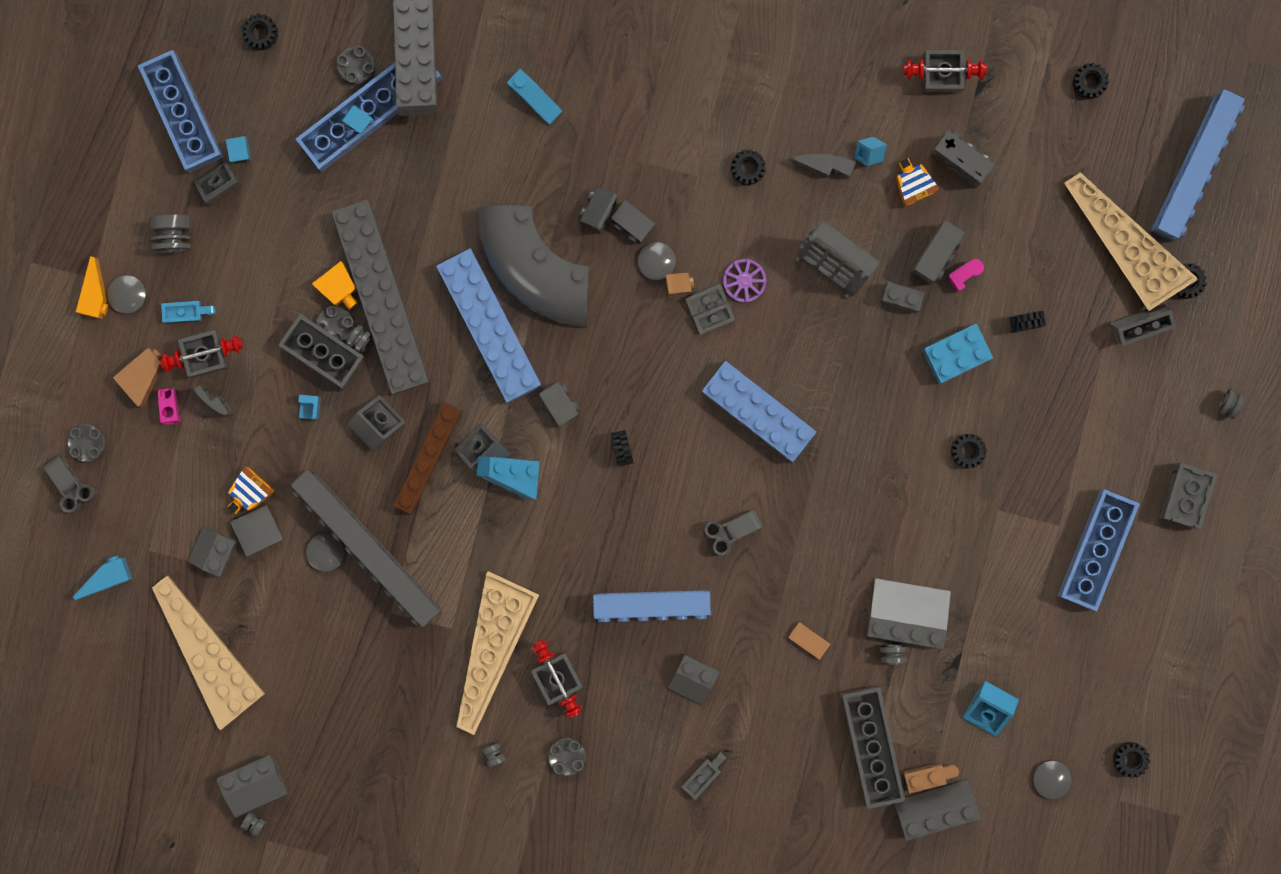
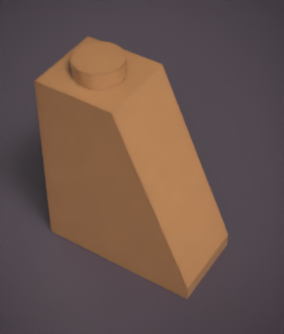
M147 348L113 377L137 407L142 408L145 405L162 369L160 359L163 357L157 349Z

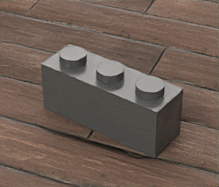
M1164 304L1150 311L1146 310L1110 323L1114 340L1121 346L1176 328L1172 309Z

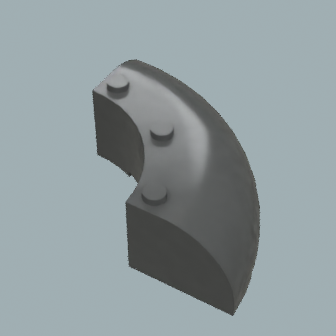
M495 205L476 208L479 239L490 268L504 288L529 310L549 320L565 325L588 328L589 266L565 261L554 254L543 243L535 226L532 206Z

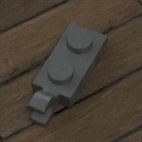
M720 751L712 762L707 758L681 787L696 800L721 773L718 767L726 759V756Z

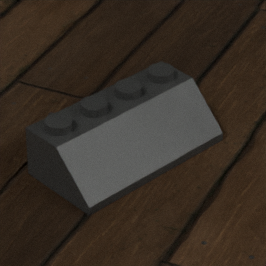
M299 314L278 344L280 349L343 391L354 377L364 358L363 355L301 314Z
M967 779L905 797L903 802L894 803L906 841L981 819Z

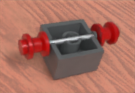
M926 50L923 54V60H920L918 64H912L911 60H907V64H903V75H906L907 79H911L912 75H918L919 79H923V92H962L964 90V74H966V79L970 80L971 76H978L979 80H982L983 76L987 74V64H983V60H979L978 64H972L970 60H967L966 66H964V50Z
M213 330L179 339L178 342L182 355L179 350H176L172 356H168L165 353L162 355L163 358L160 359L162 369H166L168 373L171 372L172 367L177 366L179 369H183L184 363L187 376L195 378L228 369L226 357L232 351H236L238 354L241 353V349L244 346L241 337L238 338L236 334L232 336V340L226 341L224 338H221L219 331Z
M541 640L533 644L534 648L531 651L538 654V664L543 661L544 663L532 669L531 673L548 705L563 698L559 705L565 706L567 710L564 714L565 717L570 716L572 719L581 714L580 710L583 707L577 706L575 702L576 694L571 697L570 694L583 688V684L567 653L564 652L551 659L555 653L549 652L547 648L549 645L548 641L544 643Z

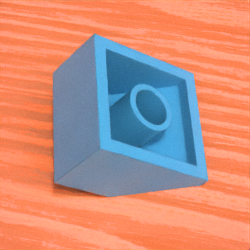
M985 681L973 697L963 719L997 736L1013 717L1019 699Z

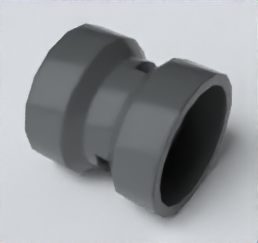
M499 742L481 749L483 756L487 758L488 768L506 760L504 754L500 752Z
M249 812L240 828L244 831L248 830L252 836L257 838L267 821L262 818L258 819L254 813Z

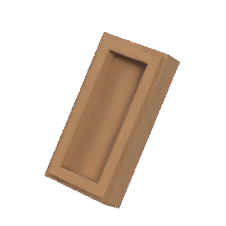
M798 622L788 636L789 639L819 660L830 646V643L800 622Z

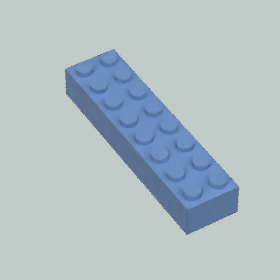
M395 63L296 138L297 142L321 172L398 114ZM437 71V83H439L443 79ZM353 105L374 120L373 124L370 123L362 134L348 127L342 121Z
M1225 89L1214 96L1150 233L1169 242L1183 237L1187 230L1185 224L1188 219L1191 220L1195 213L1193 207L1196 202L1199 203L1204 192L1201 190L1204 185L1209 183L1212 177L1210 174L1211 169L1217 166L1220 160L1218 155L1221 150L1225 149L1228 143L1226 138L1236 127L1237 123L1234 121L1237 115L1240 116L1244 110V98Z
M471 248L437 265L506 402L510 403L541 387L542 385Z

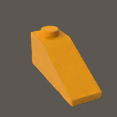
M90 256L76 312L103 319V315L105 316L108 311L99 260Z

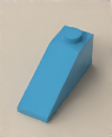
M521 69L507 82L508 87L549 125L563 112Z
M118 556L107 559L108 563L103 564L73 596L74 600L132 580L133 578L126 559L119 558Z

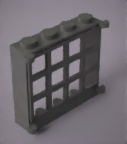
M824 221L820 225L815 224L799 247L801 252L795 259L798 263L802 258L844 290L847 289L848 292L844 296L846 299L850 294L854 296L880 263ZM817 240L819 243H821L823 246H825V247L827 248V250L824 249L823 247H821V246H820L819 244H817L815 241ZM832 251L834 254H836L838 257H840V258L842 259V261L839 260L838 258H836V257H835L834 255H832L830 252ZM847 262L849 265H851L853 268H855V269L857 270V272L854 271L853 269H851V268H850L849 266H847L845 263Z

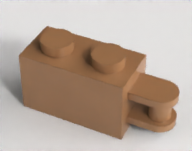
M940 763L904 771L902 774L908 793H913L947 784L946 779L957 777L959 769L952 764L942 767Z

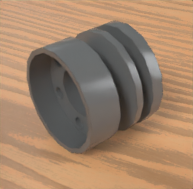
M158 215L149 217V230L158 232L157 236L150 237V241L159 242V244L150 245L151 251L175 254L191 250V244L182 243L191 240L190 236L182 235V232L190 230V216Z

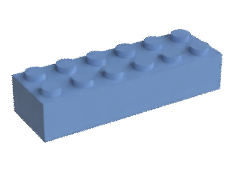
M171 50L138 65L185 171L191 173L224 158L177 53Z
M726 361L702 390L704 395L790 462H794L816 433L813 428Z
M1105 489L1099 490L1057 595L1058 597L1093 611L1098 610L1140 503Z
M709 590L593 595L594 619H598V622H610V618H618V621H629L630 617H637V621H648L649 617H656V620H668V616H675L676 620L687 619V616L694 615L695 619H707V615H711Z

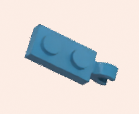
M201 301L161 303L162 323L202 321V315L216 314L215 307H201Z

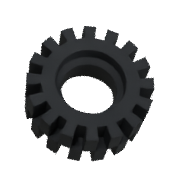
M258 13L256 16L251 15L250 19L245 20L246 23L242 25V34L244 40L251 48L267 50V47L271 48L273 46V42L276 43L278 29L270 17ZM258 25H263L267 28V34L262 39H257L253 36V29Z
M1087 63L1081 66L1073 76L1074 82L1072 84L1075 86V92L1077 91L1080 97L1084 96V99L1099 97L1108 88L1109 74L1105 72L1106 69H1102L1100 64L1095 65V63ZM1087 74H1093L1097 77L1098 84L1095 88H1088L1084 84V77Z
M752 149L738 152L731 164L733 178L742 185L756 184L762 179L766 170L763 156L759 155L757 151H752ZM746 160L754 162L756 166L755 172L750 175L744 174L741 170V164Z
M1187 263L1184 266L1198 280L1195 281V285L1192 288H1184L1175 294L1185 299L1200 295L1207 285V282H1205L1207 276H1204L1205 271L1201 270V267L1198 265L1195 266L1193 263Z
M1044 311L1031 312L1009 318L1012 333L1046 326Z
M626 430L610 433L618 466L633 464Z
M975 434L959 436L954 440L953 446H951L953 461L963 468H974L982 464L987 453L986 444L982 441L983 439ZM968 443L976 448V454L971 459L965 458L962 455V447Z
M1126 742V744H1121V747H1117L1116 753L1113 754V763L1119 773L1130 778H1138L1141 774L1144 775L1146 773L1145 770L1149 769L1150 755L1144 747L1134 742ZM1128 753L1137 754L1139 761L1136 766L1128 767L1125 764L1124 759Z

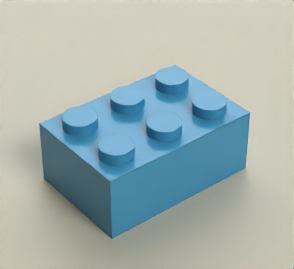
M977 324L922 350L938 384L993 358Z

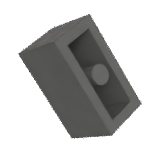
M626 200L611 217V221H613L612 226L620 232L622 229L627 232V237L634 243L637 241L642 243L655 227L653 221Z
M887 282L880 302L917 313L920 311L925 293Z
M557 382L539 393L559 427L577 417L579 415L577 411L580 408L575 400L570 401L567 395L570 392L565 384L560 385Z

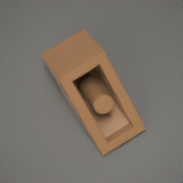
M688 273L668 274L665 277L669 297L690 294L692 292L691 289L695 288L693 277H689Z

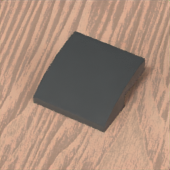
M720 283L684 297L699 334L735 320Z
M200 385L194 389L196 394L212 409L224 415H234V412L224 398H214L205 386Z
M267 505L230 522L245 557L283 540Z

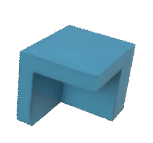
M354 105L342 120L344 124L360 134L365 131L370 123L373 124L374 122L373 118Z
M245 136L226 139L230 162L251 161L249 143Z
M875 137L860 140L857 143L854 158L866 166L883 162L887 144Z
M299 395V417L319 420L321 397Z

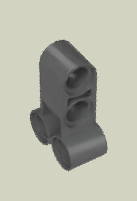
M61 455L44 466L45 471L63 495L60 501V508L64 512L76 513L81 509V501L92 502L96 499V488L91 485H82ZM86 488L90 490L88 498L83 497V491ZM70 499L74 501V507L71 510L67 507V502Z
M754 509L723 525L716 521H710L704 526V534L709 538L715 539L712 544V550L715 554L723 556L730 551L731 542L762 528L763 525ZM711 524H715L718 527V532L715 535L708 533L707 529ZM720 541L726 544V550L722 553L716 550V544Z

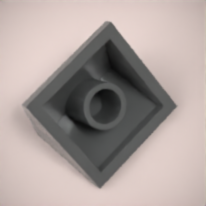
M223 161L193 181L204 202L209 206H212L242 185L226 161Z

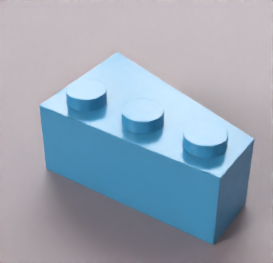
M478 456L477 476L495 485H499L523 499L536 500L539 461Z

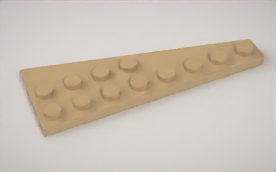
M1081 172L1064 183L1148 311L1198 280L1195 275Z
M489 571L486 574L457 722L458 728L473 735L481 722L539 597V594Z
M166 576L152 589L219 730H222L265 693L172 579Z

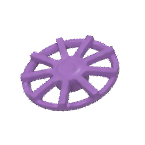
M750 259L737 260L730 264L724 273V288L728 295L737 301H753L765 289V272L755 261ZM739 263H747L745 272L741 271ZM753 264L757 269L749 274V266ZM733 266H735L737 271L739 272L738 276L729 273L730 269ZM760 271L763 279H753V276ZM727 276L735 278L736 282L727 284ZM752 283H763L760 291ZM738 285L739 287L733 295L728 288ZM748 288H751L757 294L749 298ZM741 289H744L746 299L737 297Z

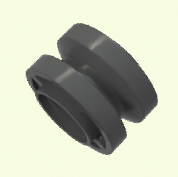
M358 325L348 336L346 345L354 348L358 353L364 352L371 342L372 333L370 331L364 332V327Z
M1229 389L1220 400L1218 413L1224 415L1227 412L1228 417L1234 419L1244 405L1245 395L1241 393L1235 395V390Z
M889 644L880 647V652L884 654V656L880 657V663L899 665L907 662V657L903 655V653L907 652V646Z

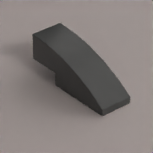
M828 154L796 156L793 163L827 178L831 171L849 178L856 163L844 157Z

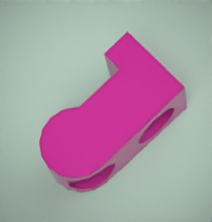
M973 259L949 274L947 278L956 292H959L966 287L963 283L970 277H976L983 272L984 265L980 260Z
M175 388L158 390L160 422L164 426L182 423Z

